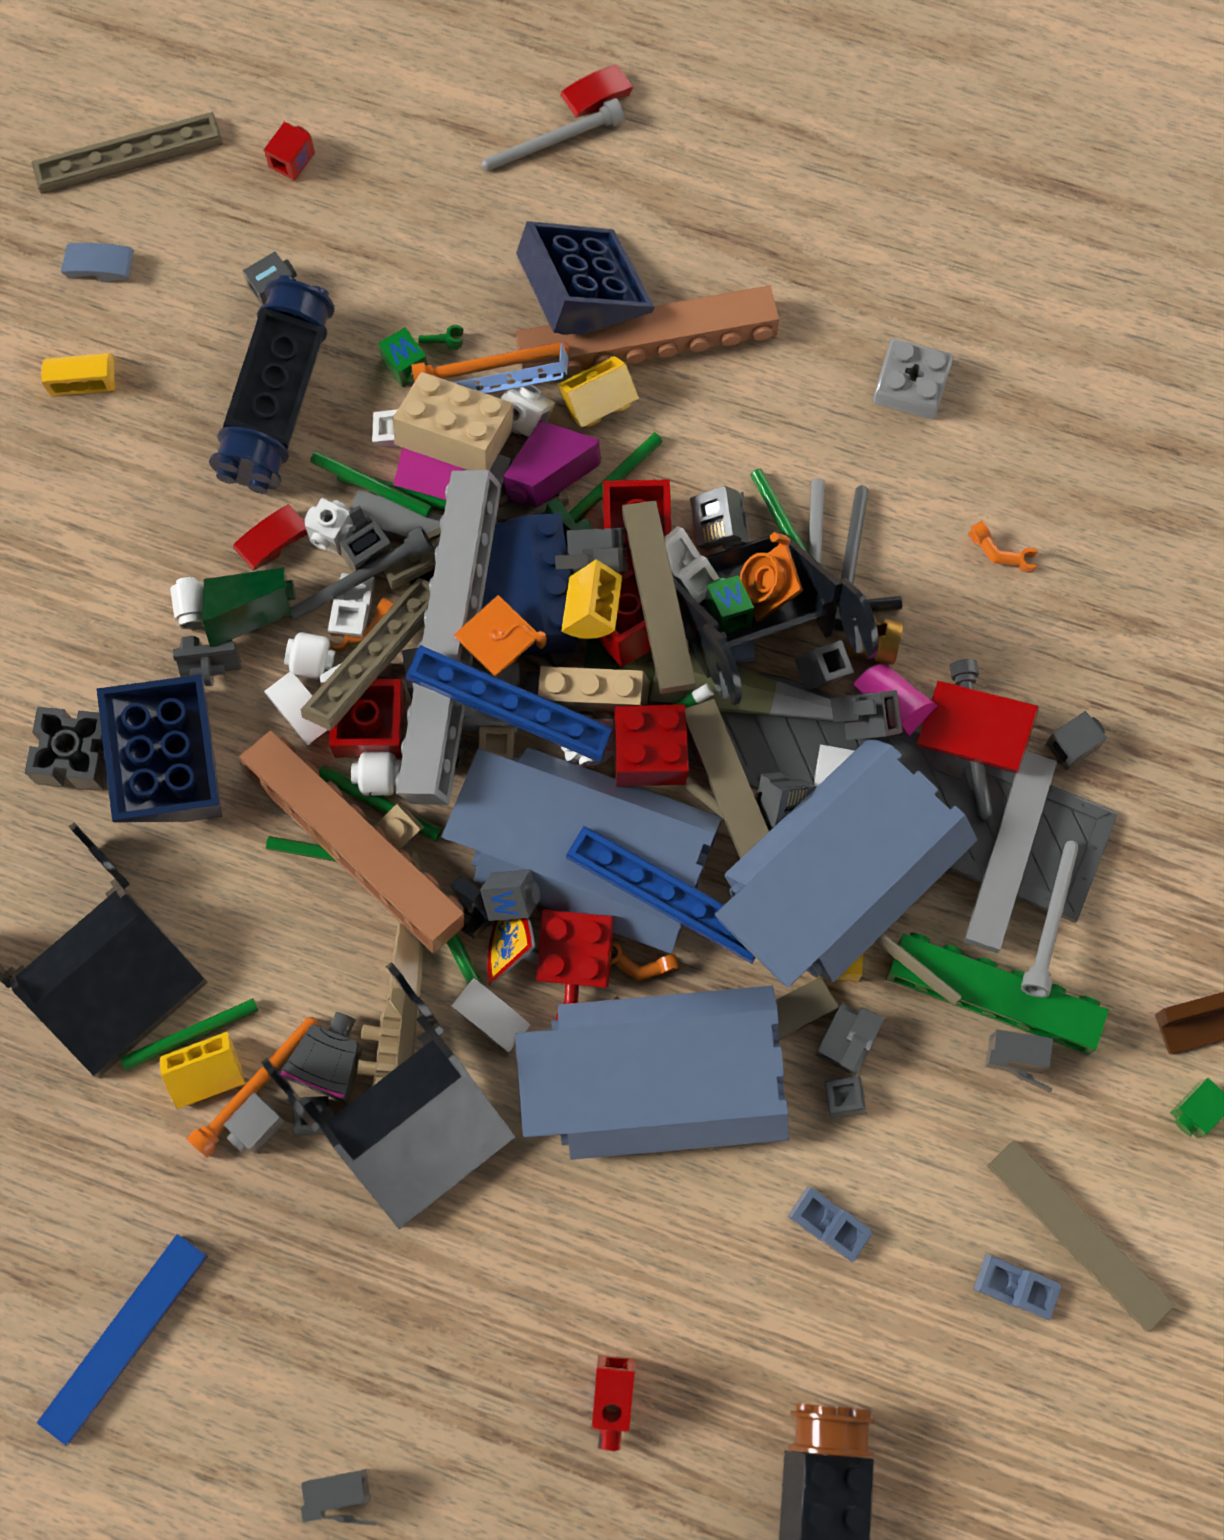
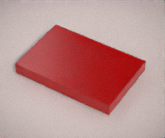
M938 680L931 699L937 707L924 720L917 741L918 747L1019 773L1039 711L1038 705Z

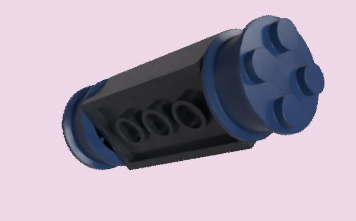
M280 275L278 279L272 280L266 285L265 295L267 301L265 305L258 309V319L223 423V428L219 430L217 435L220 446L218 452L211 455L209 460L210 466L217 472V479L229 484L237 483L248 486L250 490L259 494H267L269 489H275L281 484V477L278 473L281 464L288 461V448L321 343L327 337L326 320L331 318L335 311V305L328 297L329 292L326 289L296 281L287 275Z

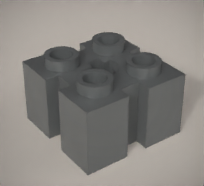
M37 707L32 733L39 740L38 747H29L25 774L37 785L63 787L65 779H68L78 789L104 791L107 773L105 760L102 758L104 748L99 712L78 711L77 719H74L65 709Z

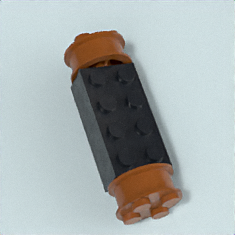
M796 1403V1411H791V1415L796 1417L795 1443L789 1444V1449L797 1451L784 1450L779 1540H870L874 1459L866 1457H873L874 1454L868 1450L869 1424L875 1423V1418H871V1410Z

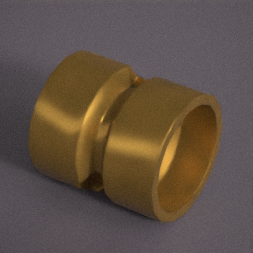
M874 616L879 637L878 652L874 659L877 662L894 665L901 641L903 622L884 619L879 623ZM863 641V652L856 653L849 642L847 655L866 659L868 656Z

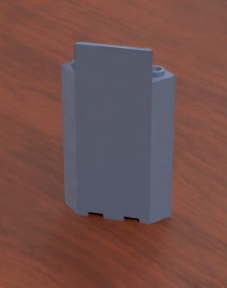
M868 738L724 874L731 886L729 892L732 898L715 913V916L741 944L788 988L806 970L814 977L820 975L834 982L978 840L966 815L957 806L949 809L938 799L935 794L939 789L920 771L913 775L900 763L899 759L902 754L892 745Z
M527 747L520 758L515 757L514 760L478 748L441 838L476 850L472 861V866L477 867L473 881L484 885L489 875L493 872L530 869L533 880L540 889L538 905L554 911L615 916L613 933L672 954L683 927L681 923L566 859V854L583 826H586L697 889L705 863L714 845L722 817L637 786L616 787L615 778Z
M773 985L557 1005L558 1020H551L552 1030L515 1033L523 1138L561 1134V1144L569 1145L570 1160L789 1140L787 1099H785L783 1084L782 1050L778 1034V1011Z

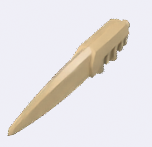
M412 850L411 857L415 862L414 866L421 872L419 853ZM398 921L392 963L402 973L415 994L420 997L423 944ZM391 974L386 1010L382 1012L380 1017L381 1026L363 1025L361 1031V1039L379 1041L375 1057L376 1062L358 1060L356 1074L374 1076L372 1086L414 1054L417 1029L416 1019H418L419 1011Z

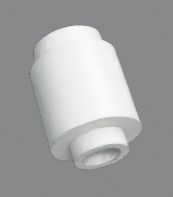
M194 577L180 578L170 588L174 618L179 622L181 629H196L204 626L202 621L204 584L198 582Z

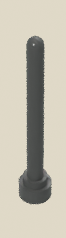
M864 485L858 486L855 490L841 579L846 578L853 585L868 498V488ZM837 606L833 630L845 632L839 614V607Z
M421 526L409 532V537L404 539V544L291 607V614L288 615L289 618L297 620L411 555L413 557L417 555L423 557L432 552L434 547L429 536Z
M961 659L950 664L951 679L958 686L974 689L973 684L976 683V678L979 676L977 661L974 659ZM970 761L978 815L981 819L987 820L992 816L986 767L984 764Z

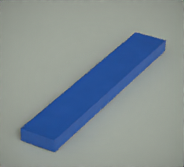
M422 645L419 646L405 678L408 681L599 763L604 756L614 728Z
M583 826L567 852L566 859L753 964L756 957L715 916V913L724 904L588 827Z
M176 1234L39 1418L37 1424L65 1446L69 1445L208 1256L184 1237Z

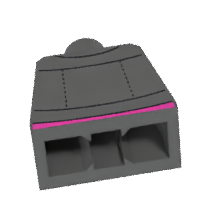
M336 1012L328 1030L312 1024L281 1071L282 1075L286 1080L348 1104L356 1077L358 1060H360L362 1046L348 1038L356 1020L348 1015Z

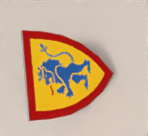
M529 918L494 921L487 954L489 986H493L521 960L538 965L539 951L534 949V936Z

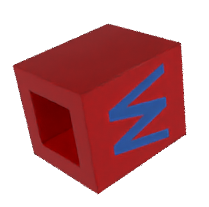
M285 121L263 149L268 167L293 181L297 179L315 154L310 133L301 126L295 127Z

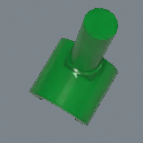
M451 325L448 327L446 334L419 335L418 341L419 343H445L449 349L458 350L463 344V339H454L452 336L458 337L463 335V328L460 325Z

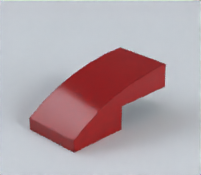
M616 64L579 79L563 89L560 96L575 117L578 118L599 112V108L603 107L607 101L629 96L633 86Z
M288 504L246 532L233 544V549L254 571L280 557L282 548L308 535L305 521Z

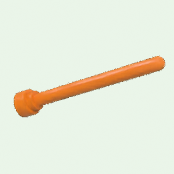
M558 342L432 367V364L425 365V362L413 364L411 367L414 382L421 372L445 379L560 356L561 343H563L566 353L569 351V346L566 342Z
M315 1017L306 1018L269 1058L278 1070L290 1058L312 1024L318 1026V1020ZM262 1066L207 1127L203 1125L199 1130L195 1128L186 1138L206 1158L217 1148L215 1144L220 1140L217 1136L226 1128L224 1124L253 1093L257 1094L271 1079L265 1068Z

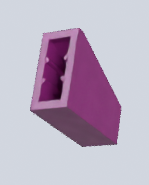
M540 420L503 476L507 498L518 504H526L534 508L539 507L600 465L599 439Z

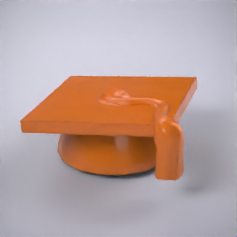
M776 532L770 535V539L772 542L779 543V545L768 553H756L745 562L740 572V579L754 606L753 614L757 622L765 619L803 591L789 550L790 539L786 535Z
M499 595L454 634V637L495 677L510 664L514 663L535 641L537 646L542 649L546 645L547 640L544 632H536Z

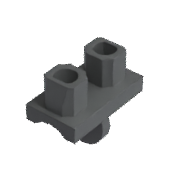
M186 636L181 638L179 648L173 649V658L178 665L180 676L202 674L206 687L214 685V676L225 675V671L241 669V660L235 642L232 640L210 647L209 644L202 645L199 637Z

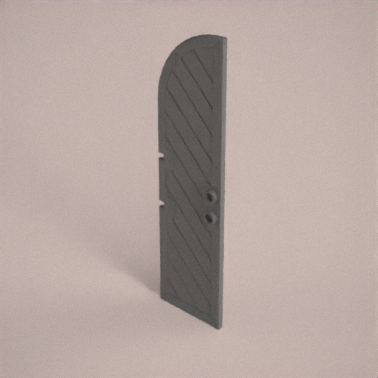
M756 673L806 691L804 684L773 674ZM818 689L808 691L828 699L835 698V696ZM720 712L749 785L757 791L761 774L781 772L788 776L789 780L804 779L814 785L820 744L856 750L868 739L847 740L844 722ZM687 729L688 762L703 768ZM902 730L903 733L873 738L892 745L902 754L899 759L900 763L913 775L920 771L939 789L935 794L938 799L949 809L957 806L966 815L978 840L948 870L982 884L1016 773L985 765L992 816L987 820H983L978 815L972 768L969 760L918 747L917 741L920 735L918 730H915L910 736ZM1050 785L1016 899L1048 912L1064 845L1068 841H1075L1079 848L1061 918L1076 923L1118 812Z

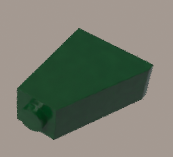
M284 567L204 579L202 621L210 647L218 646L291 614V600H296L294 581L287 580Z

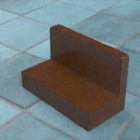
M1224 992L1163 1008L1155 1014L1170 1055L1224 1040Z

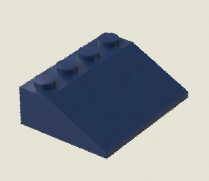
M526 222L516 255L553 333L584 335L653 312L655 307L614 229Z
M561 513L526 515L495 525L481 610L499 595L536 632H544L547 638L546 645L542 649L537 646L535 641L520 656L575 651L578 637L561 631L569 577L571 576L570 569H556L555 556L567 555Z
M202 674L96 688L113 823L191 822L223 817Z

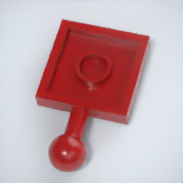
M542 910L536 981L565 984L564 1004L578 1003L579 985L609 987L615 916ZM558 1012L556 1014L555 1020H558Z

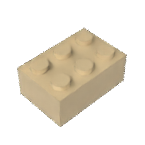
M421 372L393 417L394 443L397 446L466 470H490L513 430V403Z

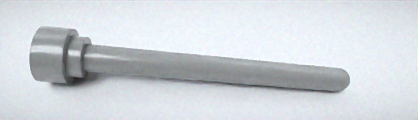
M617 98L604 103V107L599 108V112L485 158L482 161V167L484 170L490 171L604 124L605 126L611 125L615 127L625 123L621 105Z
M1072 840L1064 845L1034 967H1030L1029 971L1024 973L1021 990L1034 997H1048L1053 983L1048 968L1079 848L1078 844Z

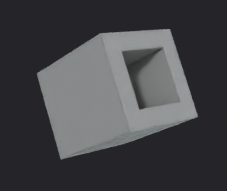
M253 1093L224 1126L231 1132L227 1139L237 1149L243 1152L248 1148L256 1154L286 1121L260 1096Z

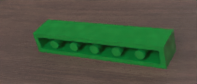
M911 932L910 935L903 933L900 938L899 946L962 996L955 1006L1035 1036L1053 1038L1054 1043L1086 1055H1090L1097 1049L1109 1009L1100 1006L1101 1002L1097 999L1081 995L1079 998L1066 994L1064 987L1053 983L1048 997H1034L1021 990L1024 972L1012 970L1009 973L998 969V964L992 960L981 957L977 960L963 956V950L950 945H944L943 948L930 943L928 937L919 933ZM893 957L885 980L950 1003Z

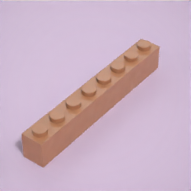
M771 285L656 305L652 313L584 335L553 333L550 325L517 330L516 339L518 350L566 342L569 346L567 353V375H574L613 356H616L624 363L635 364L647 358L658 356L669 358L680 352H701L709 347L719 345L734 346L741 341L753 339L757 341L767 340L777 335L779 317ZM560 356L521 363V367L526 369L557 363L560 360ZM539 368L538 372H543V369ZM546 373L538 375L540 379L547 377Z
M270 730L239 756L242 771L433 954L464 927V908L461 903L452 895L447 897L438 889L439 884L435 878L428 872L422 874L414 866V860L405 850L400 849L398 851L390 843L389 836L379 826L374 828L366 821L367 817L361 808L354 803L349 805L342 798L343 794L340 789L331 781L326 783L319 776L318 769L310 760L305 759L303 761L295 754L294 746L285 737L279 739Z

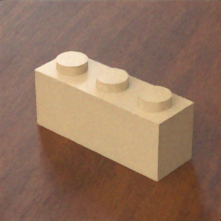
M541 666L538 696L573 711L614 713L615 706L648 705L650 680L644 671Z

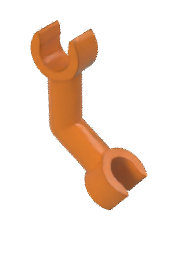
M983 521L971 527L972 530L968 532L971 540L976 545H980L992 563L1018 566L1021 571L1027 573L1033 572L1037 568L1035 564L1026 563L1024 557H1035L1038 550L1026 548L1021 553L1000 551L991 539L990 531Z
M384 597L381 599L376 608L375 616L368 628L364 630L362 637L330 633L331 636H344L340 644L330 646L332 650L343 652L349 645L359 644L395 603Z
M612 942V948L616 949L618 954L614 959H611V966H617L635 980L642 981L680 970L676 954H670L655 962L640 966L623 954L618 943Z

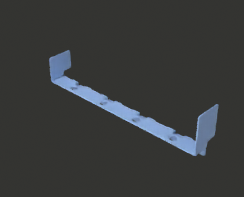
M561 343L560 360L557 363L453 383L476 391V386L483 385L484 389L478 391L491 393L559 380L563 378L564 371L567 375L568 356L563 343ZM538 369H543V372H538ZM546 373V378H539V374ZM561 373V376L553 377V374ZM510 374L512 377L507 378L506 375ZM532 379L530 382L522 383V380ZM507 380H515L514 384L508 385ZM500 384H501V387H499V388L490 389L491 386H495V385H500Z

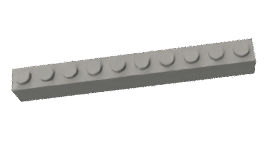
M489 470L451 472L450 483L446 486L445 491L447 500L445 512L440 519V541L435 549L436 565L434 576L429 583L430 599L428 608L424 613L425 628L423 640L419 643V646L422 645L471 667L473 655L454 637V634L480 612L482 608L502 486ZM413 683L412 704L407 710V733L401 745L402 762L395 780L396 793L411 804L449 805L465 705Z

